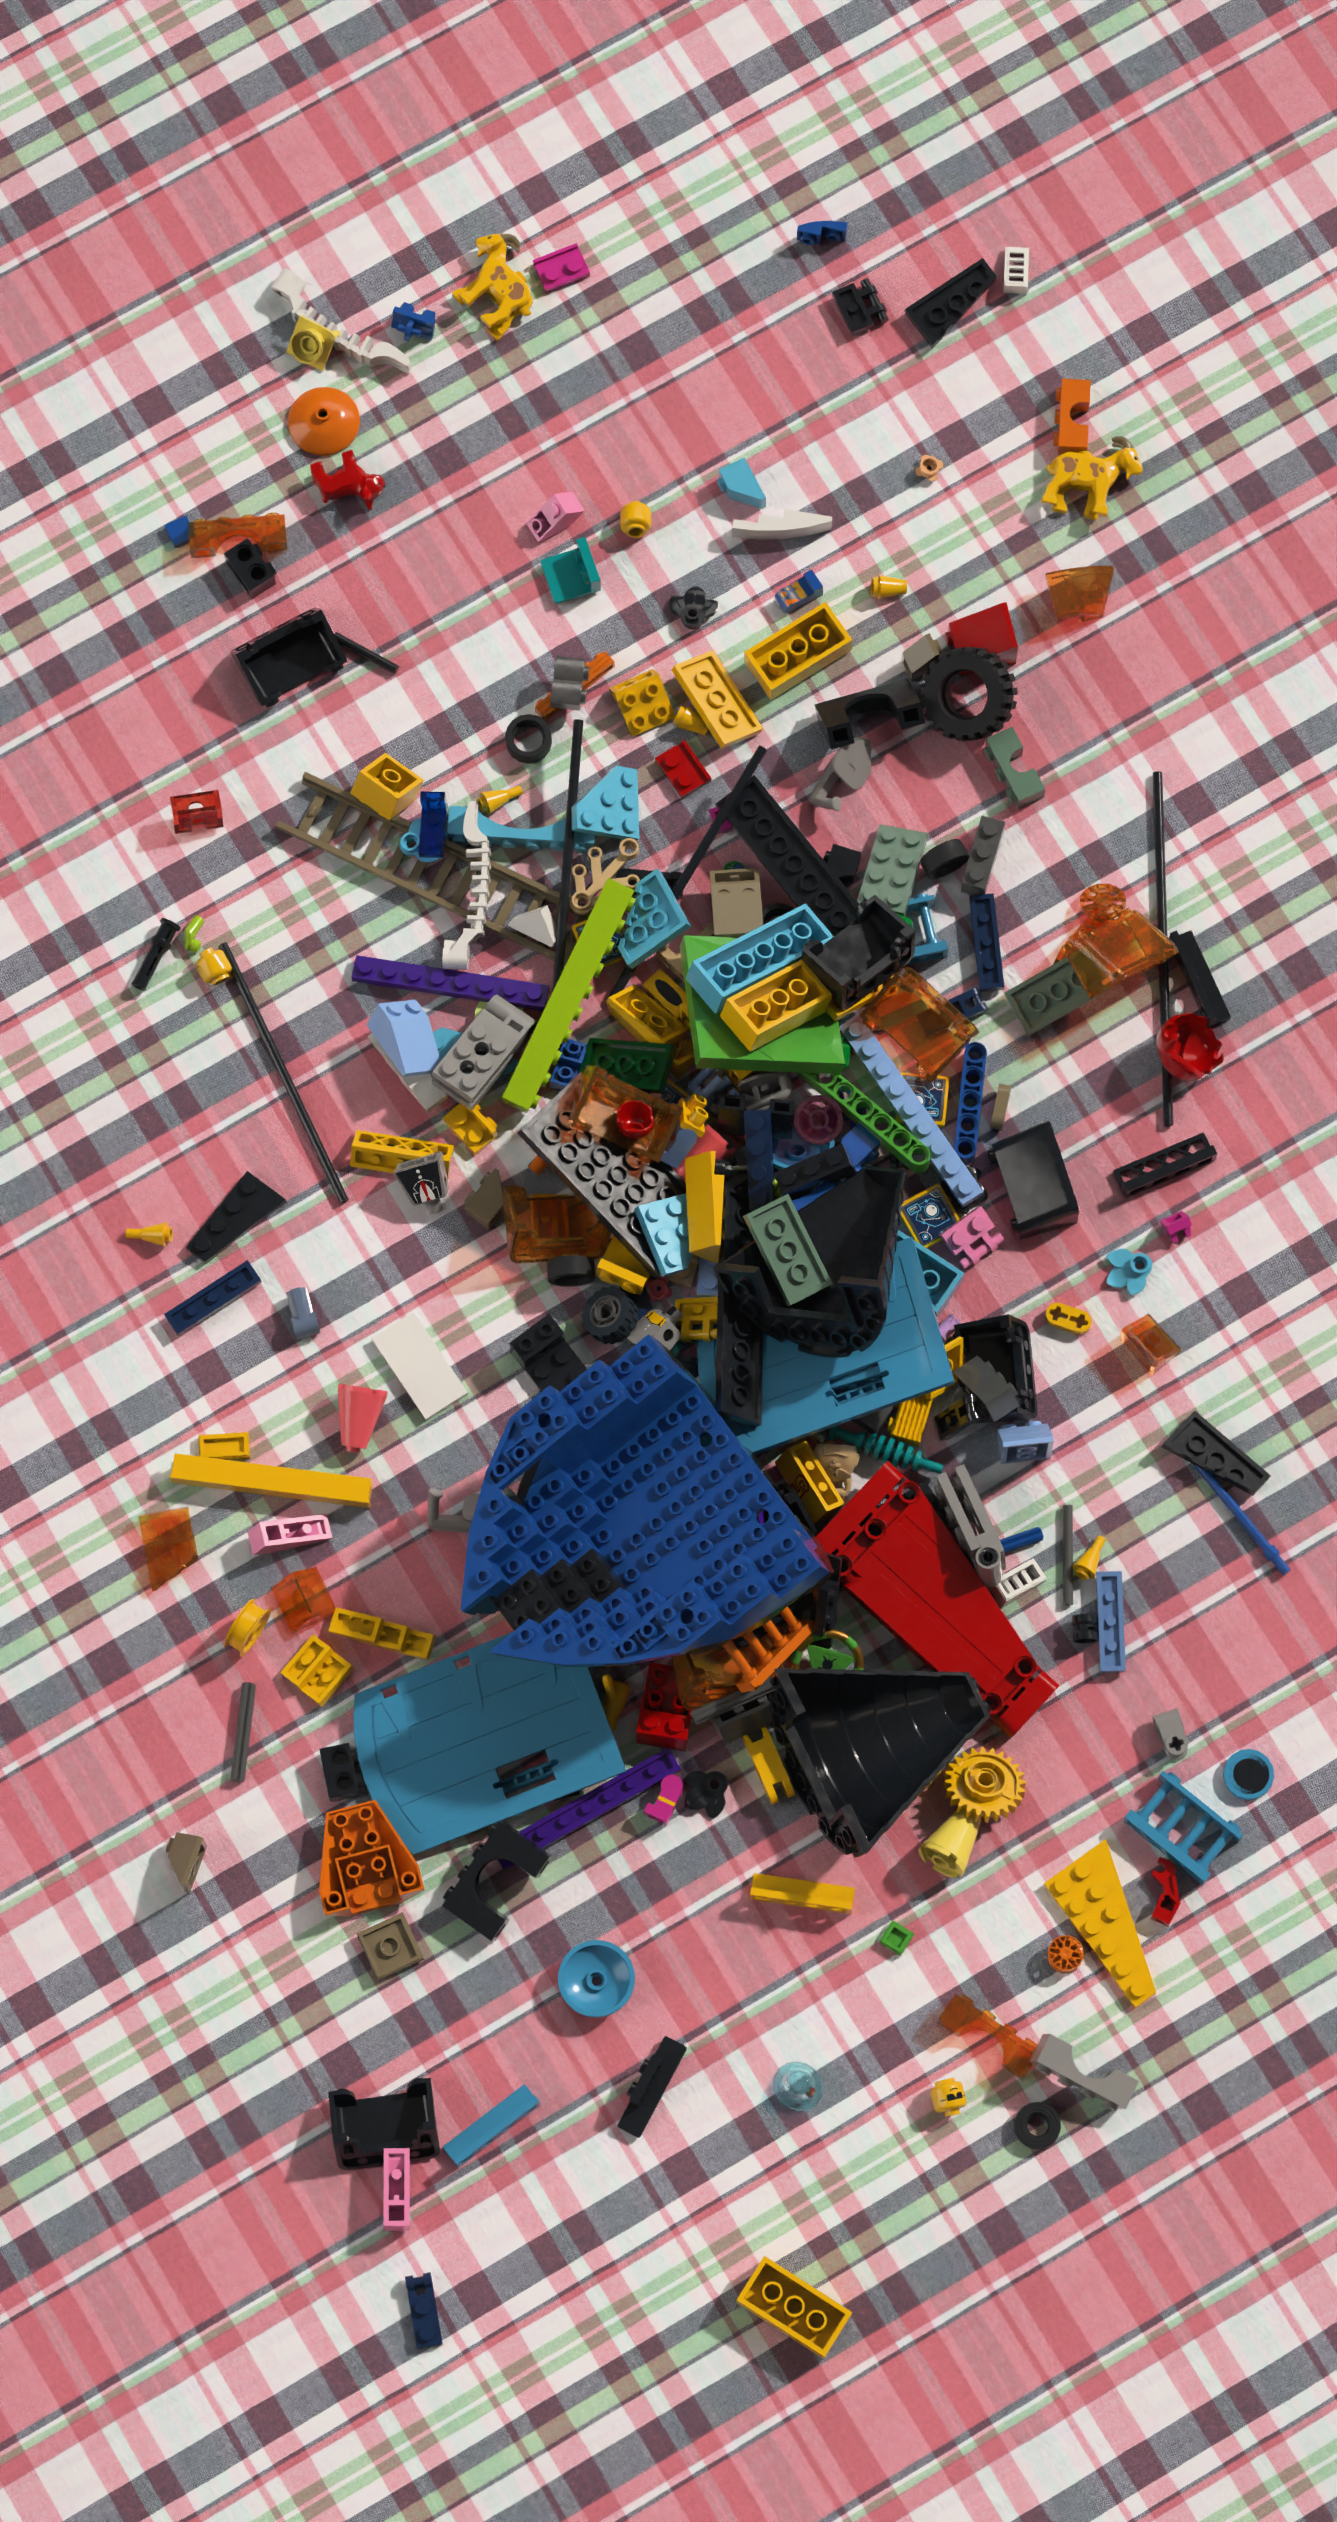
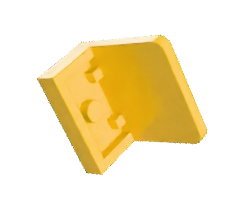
M613 1235L603 1259H600L595 1275L602 1281L614 1283L629 1293L641 1295L651 1274Z

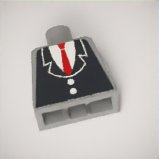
M442 1151L397 1164L394 1174L412 1205L417 1206L426 1203L429 1214L442 1211L443 1206L440 1198H444L449 1190Z

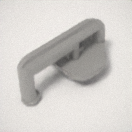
M855 737V743L839 747L832 762L808 797L811 805L839 811L841 808L840 798H826L838 778L851 789H859L863 786L871 773V741L869 739Z
M788 1072L758 1074L744 1079L737 1084L739 1090L754 1096V1099L745 1102L748 1110H766L769 1108L770 1099L786 1100L792 1089ZM781 1087L780 1091L774 1092L766 1096L763 1095L765 1093H768ZM716 1094L717 1097L714 1099L716 1103L720 1101L721 1094Z
M435 1488L429 1489L427 1513L429 1528L434 1531L469 1533L479 1494H470L465 1497L463 1516L439 1515V1501L443 1493Z

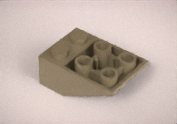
M759 868L709 871L714 937L743 936L762 926L763 915Z

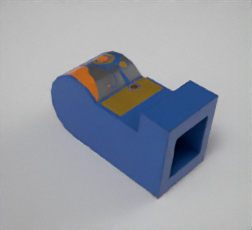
M811 569L804 573L803 577L778 591L775 599L783 611L788 614L822 596L823 585Z

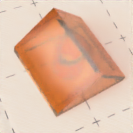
M1149 1313L1121 1330L1120 1340L1152 1375L1182 1351Z
M317 1567L292 1572L271 1587L291 1633H295L334 1614L335 1605Z

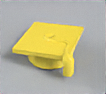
M300 315L286 353L294 356L301 363L309 364L323 371L334 341L340 336V332L338 330L331 331Z

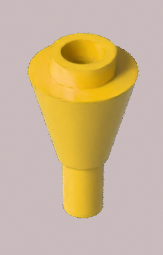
M520 786L508 790L480 792V798L477 799L478 806L482 812L485 811L490 815L507 803L509 799L520 796L523 792Z
M167 1222L143 1227L142 1229H126V1238L142 1239L167 1247L168 1243L173 1239V1229L169 1227Z
M1098 1535L1091 1548L1072 1566L1075 1575L1080 1579L1088 1580L1095 1578L1100 1551L1106 1542L1104 1537Z

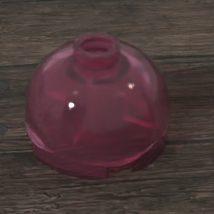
M814 1095L804 1099L794 1112L793 1125L796 1133L802 1140L810 1144L822 1145L831 1142L839 1135L843 1127L841 1107L835 1100L825 1095Z

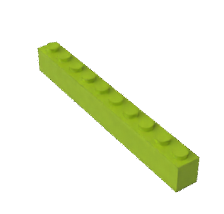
M607 878L500 1101L525 1113H528L530 1108L535 1110L541 1097L537 1095L540 1086L546 1087L551 1077V1074L548 1073L551 1064L556 1066L562 1054L558 1049L562 1042L567 1043L573 1031L569 1029L572 1020L577 1022L583 1008L579 1007L582 999L588 1000L594 986L590 985L593 976L598 978L604 964L600 963L604 954L609 956L615 944L611 939L614 932L620 933L625 923V920L621 918L625 910L630 912L636 900L632 897L635 890Z

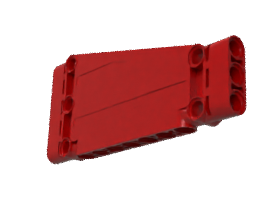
M889 1461L869 1479L816 1536V1539L826 1553H836V1556L842 1557V1562L846 1564L847 1571L841 1573L840 1582L843 1584L844 1590L933 1672H969L979 1685V1694L982 1700L992 1699L996 1702V1710L990 1711L989 1719L1009 1738H1012L1060 1686L1037 1665L1035 1659L1031 1656L918 1484L907 1479ZM902 1480L903 1483L895 1491V1486ZM902 1490H912L914 1499H905L902 1496ZM884 1498L887 1499L879 1509L876 1508ZM867 1516L870 1517L862 1527L859 1526ZM870 1525L878 1526L881 1534L879 1536H872L868 1531V1527ZM850 1535H853L845 1545L842 1544ZM1018 1663H1027L1030 1666V1673H1021L1018 1669ZM1038 1672L1039 1675L1030 1683L1028 1680ZM1019 1690H1021L1022 1693L1020 1694V1696L1015 1701H1013L1012 1698ZM1004 1708L1006 1711L997 1720L995 1716Z

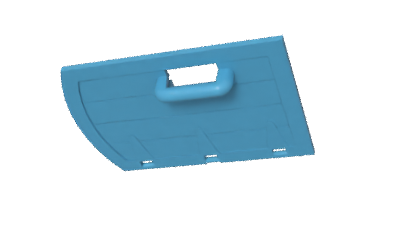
M909 1237L897 1242L886 1322L879 1337L864 1351H853L848 1357L839 1358L815 1356L799 1351L798 1344L787 1339L781 1343L763 1331L761 1425L753 1428L722 1417L740 1443L751 1450L754 1455L955 1384L914 1239ZM717 1323L713 1325V1329H717ZM700 1339L697 1344L700 1383L713 1400L716 1401L717 1339L709 1342H704L703 1339ZM875 1364L879 1365L883 1377L881 1380L836 1395L831 1389L829 1381Z
M509 1633L355 1694L353 1714L354 1738L365 1784L372 1800L377 1801L413 1855L491 1826L494 1823L513 1816L516 1817L526 1811L627 1772L588 1667H565L498 1656L491 1653L490 1650L511 1634ZM469 1657L471 1665L457 1669L454 1662ZM396 1686L398 1694L385 1698L382 1691ZM540 1751H546L549 1759L548 1762L504 1779L499 1778L496 1771L497 1768ZM555 1775L556 1780L511 1798H506L505 1794Z

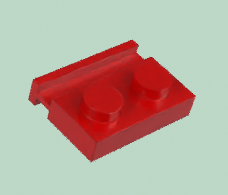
M685 740L655 758V762L681 799L686 798L707 782L712 781L710 775Z

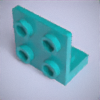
M586 537L576 539V549L541 560V566L555 604L601 590V580Z

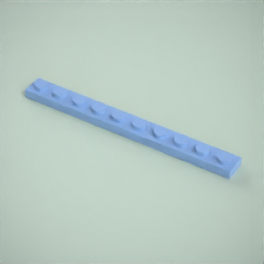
M857 1010L839 1019L840 1033L851 1046L853 1052L909 1132L927 1146L930 1151V1162L962 1208L982 1196L983 1190Z

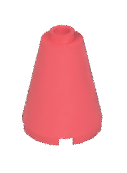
M707 1124L705 1126V1134L702 1138L697 1136L695 1145L685 1158L708 1151H716L715 1159L727 1160L737 1150L734 1147L729 1150L730 1144ZM684 1158L677 1169L671 1168L686 1183Z
M338 1384L341 1445L346 1446L345 1451L360 1453L361 1448H367L386 1401L388 1391Z

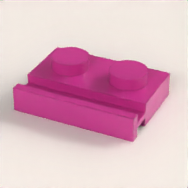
M577 243L533 260V265L546 293L590 277V271Z

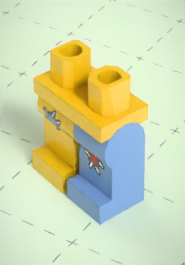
M694 1093L688 1101L681 1098L678 1102V1107L673 1112V1118L665 1128L660 1125L657 1126L653 1132L655 1156L657 1159L677 1169L695 1145L697 1136L702 1138L705 1134L704 1123L708 1119V1113L704 1110V1107L707 1105L704 1097Z

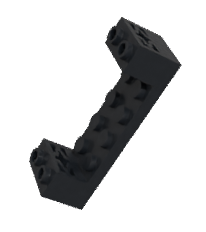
M550 1314L509 1343L510 1353L540 1392L549 1385L561 1391L587 1370L565 1341L564 1332Z

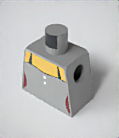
M674 1306L664 1315L654 1309L650 1310L636 1322L635 1329L625 1339L633 1347L649 1334L667 1349L671 1350L681 1337L680 1331L674 1325L683 1315Z

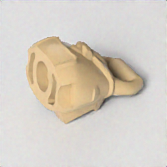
M817 1444L813 1453L831 1482L843 1481L845 1489L836 1488L843 1499L851 1490V1474L858 1465L859 1453H857L855 1446Z

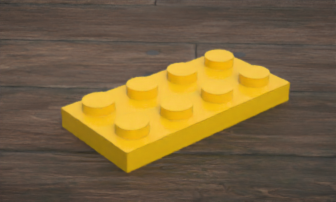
M713 650L674 665L671 670L721 749L761 733L763 727Z

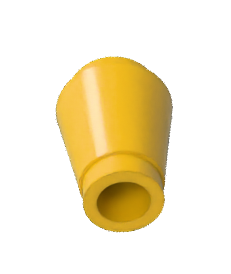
M882 575L872 577L871 579L872 597L882 599L907 593L906 580Z
M681 705L673 723L678 725L677 728L705 736L708 727L701 716L689 706L686 708Z

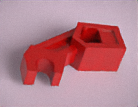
M1159 1857L1157 1863L1163 1865L1165 1870L1162 1873L1153 1870L1152 1876L1163 1886L1164 1893L1160 1895L1151 1919L1169 1927L1181 1903L1175 1874L1176 1868L1171 1861ZM1164 1898H1169V1901L1174 1904L1172 1912L1160 1906L1164 1902Z

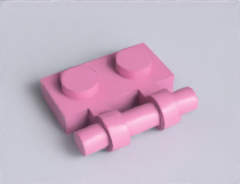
M982 1206L976 1207L939 1234L953 1255L961 1251L966 1255V1257L959 1261L964 1269L971 1264L975 1265L980 1262L982 1256L989 1251H995L998 1248L997 1245L1004 1241L1003 1236L999 1232L993 1237H990L988 1231L995 1227ZM981 1238L983 1244L973 1250L970 1244Z

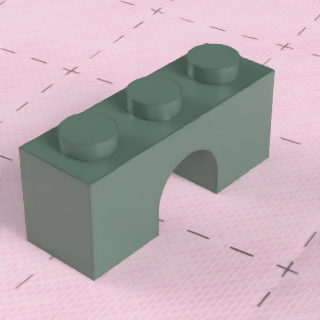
M1010 727L986 738L984 753L989 762H994L996 766L994 771L999 782L1004 781L1007 787L1005 792L1010 803L1015 802L1019 809L1043 798L1045 787L1035 768L1027 772H1018L1010 764L1014 759L1023 754V746L1014 728Z

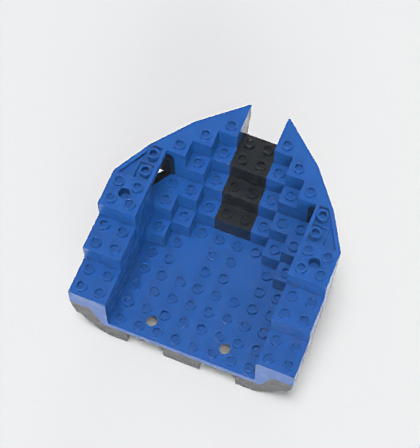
M648 1334L610 1366L598 1360L563 1390L558 1391L549 1385L510 1417L486 1470L468 1533L461 1611L470 1615L501 1612L514 1631L490 1650L491 1653L498 1656L565 1667L633 1666L641 1662L655 1661L683 1654L698 1655L722 1647L728 1641L748 1634L769 1622L786 1607L814 1590L834 1574V1570L824 1548L807 1526L798 1521L777 1493L779 1487L751 1450L740 1443L716 1411L715 1401L669 1349ZM711 1434V1444L703 1447L701 1444L703 1436ZM524 1473L516 1495L507 1486ZM762 1511H768L769 1518L767 1522L760 1524L758 1522L759 1514Z

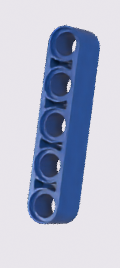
M979 1042L968 1044L964 1052L954 1150L964 1165L973 1162L977 1150L987 1056L985 1046ZM978 1052L982 1057L979 1060H972L969 1054ZM974 1075L978 1077L979 1082L971 1084L966 1078ZM967 1099H972L976 1101L977 1105L969 1108L963 1102ZM964 1123H971L974 1126V1129L971 1131H964L961 1125ZM966 1146L972 1152L968 1155H963L959 1152V1148Z

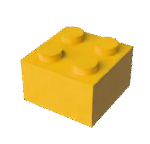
M384 753L359 772L350 793L358 798L359 801L375 810L380 816L390 820L415 801L424 780Z

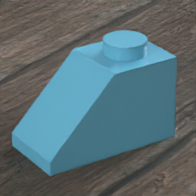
M745 457L719 469V479H716L721 492L726 491L729 499L761 509L766 507V497Z

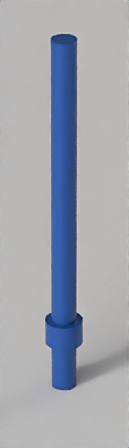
M1192 1464L1262 1549V1555L1268 1562L1271 1561L1283 1576L1289 1573L1291 1569L1279 1556V1550L1275 1545H1270L1213 1474Z

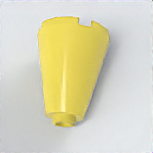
M956 1810L918 1849L919 1855L925 1863L929 1859L934 1863V1870L952 1878H957L959 1874L962 1877L965 1873L982 1821L980 1817L976 1822L974 1815L965 1818L966 1811L964 1810L959 1813Z

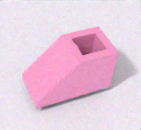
M573 492L554 494L526 524L536 540L542 542L571 526L584 512V509Z

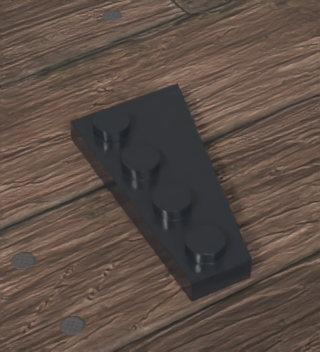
M982 258L907 307L905 314L933 349L996 281L997 276Z
M247 1171L189 1242L186 1250L207 1264L227 1249L232 1242L240 1236H244L254 1225L270 1216L271 1212L283 1206L287 1201Z
M1196 1411L1162 1445V1448L1252 1496L1271 1477L1270 1474Z

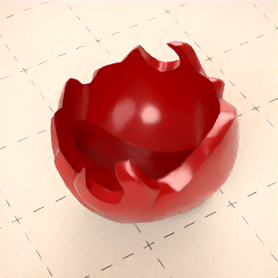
M1193 1013L1174 1015L1161 1026L1156 1038V1047L1161 1063L1172 1076L1186 1081L1198 1080L1204 1074L1210 1075L1212 1070L1224 1061L1223 1053L1218 1058L1222 1042L1216 1039L1213 1029L1206 1026L1208 1022L1206 1017L1196 1016Z

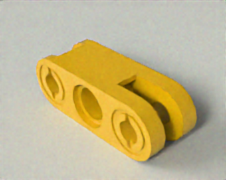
M765 1726L761 1728L763 1739L752 1743L747 1734L743 1735L742 1738L771 1805L779 1803L773 1787L774 1784L781 1783L787 1798L795 1796V1792L769 1731Z

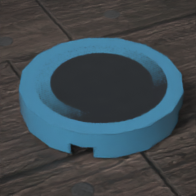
M1252 1749L1240 1750L1231 1755L1225 1764L1223 1771L1224 1783L1228 1791L1236 1798L1246 1801L1258 1799L1264 1796L1272 1786L1274 1779L1273 1765L1268 1757L1260 1751Z

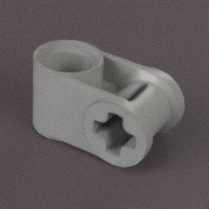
M1178 1709L1152 1716L1167 1757L1172 1760L1184 1758L1188 1750V1741ZM1173 1742H1176L1177 1745H1181L1180 1751H1176L1175 1748H1172Z

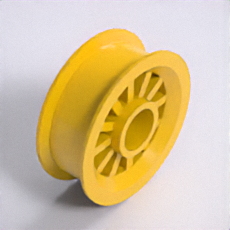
M251 1599L230 1627L224 1641V1647L230 1645L240 1651L241 1657L246 1655L264 1630L271 1615V1609L265 1611L255 1604V1599Z

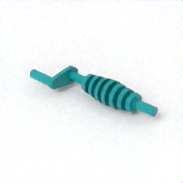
M839 1425L830 1428L828 1440L833 1442L836 1437L853 1443L859 1452L864 1447V1454L870 1456L873 1450V1459L877 1461L880 1459L881 1454H884L883 1464L890 1461L892 1457V1465L894 1467H897L901 1460L903 1461V1469H907L909 1464H912V1471H917L918 1468H923L937 1474H941L944 1465L925 1459L923 1452L918 1450L917 1454L914 1455V1448L911 1446L905 1452V1443L901 1441L897 1448H895V1438L891 1437L886 1445L887 1436L881 1435L877 1442V1434L871 1433L869 1438H866V1431L855 1434L839 1428Z

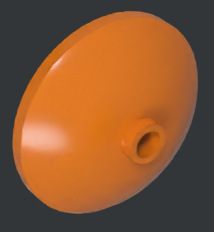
M332 387L314 388L300 395L291 406L288 415L289 432L294 442L304 451L318 456L334 455L348 448L357 437L360 428L359 411L352 398L343 391ZM325 412L327 416L322 418L319 417V414Z

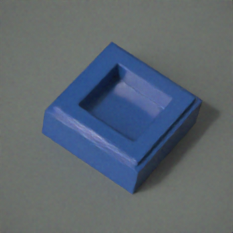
M187 515L164 525L174 548L197 539Z

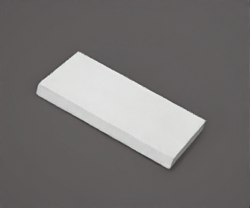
M414 1312L371 1338L426 1421L468 1395L467 1390Z

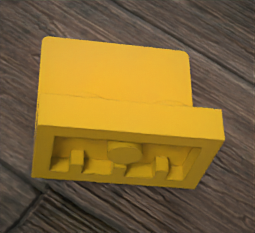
M654 669L609 688L611 696L619 705L631 736H636L676 717L659 673Z

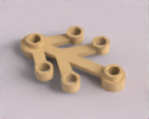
M626 838L620 843V854L603 873L601 870L602 850L596 846L588 850L593 884L587 890L584 881L587 877L586 867L582 864H576L572 868L576 893L570 899V907L574 913L579 915L590 913L599 897L596 895L602 890L607 878L611 879L627 860H633L639 855V844L635 839ZM633 849L634 852L631 854H627L626 850ZM594 852H597V853L600 854V855H599L598 857H596V858H594V857L591 856V854L594 853ZM577 870L584 871L582 875L575 874ZM635 874L612 879L635 890L637 883L635 885H629L628 883L631 880L640 881L639 877ZM581 901L587 903L585 906L578 905V903Z

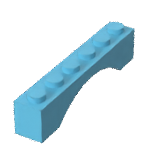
M450 806L447 830L448 840L458 845H466L468 841L463 833V823L467 807ZM478 811V828L487 836L489 847L491 844L501 845L503 848L509 849L516 846H526L529 850H539L541 847L550 848V850L562 852L564 849L566 818L541 828L518 829L495 823ZM575 831L573 850L577 853H588L591 847H595L596 835Z

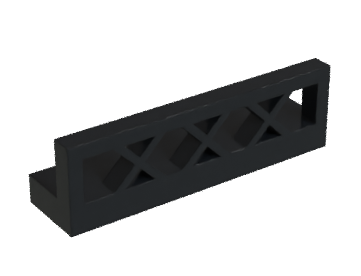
M1177 930L1171 932L1168 943L1201 1015L1208 1019L1206 1026L1211 1028L1231 1020V1015L1192 930L1180 935Z
M1203 1132L1113 1170V1174L1124 1197L1128 1198L1215 1161L1217 1152L1214 1145L1210 1146ZM1201 1140L1204 1149L1195 1153L1188 1152L1191 1144ZM1172 1152L1184 1155L1183 1158L1174 1162H1166L1168 1154ZM1153 1161L1161 1164V1167L1148 1173L1143 1171L1148 1162ZM1131 1171L1137 1173L1138 1177L1124 1182L1121 1174Z

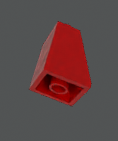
M1007 602L949 623L948 632H945L948 647L952 646V649L981 647L988 649L989 653L994 652L999 655L1001 662L1005 661L1008 665L1016 664L1018 645ZM963 671L959 673V676L972 674L975 672Z

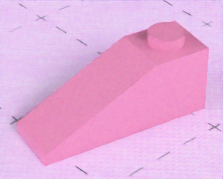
M327 1514L259 1522L247 1531L253 1555L280 1552L332 1538Z
M384 2148L383 2231H409L410 2148Z

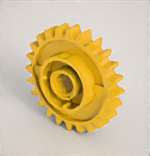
M981 1747L980 1752H976L974 1748H971L970 1754L962 1751L960 1758L955 1756L953 1763L948 1764L944 1776L943 1788L947 1789L945 1797L951 1798L950 1805H958L957 1813L963 1810L966 1811L965 1818L974 1815L976 1822L980 1817H983L986 1823H988L989 1817H993L998 1822L999 1815L1008 1818L1009 1811L1015 1813L1016 1807L1021 1805L1022 1798H1024L1026 1781L1023 1780L1024 1772H1018L1019 1764H1011L1013 1757L1005 1759L1003 1758V1751L997 1755L994 1748L986 1752L984 1747Z

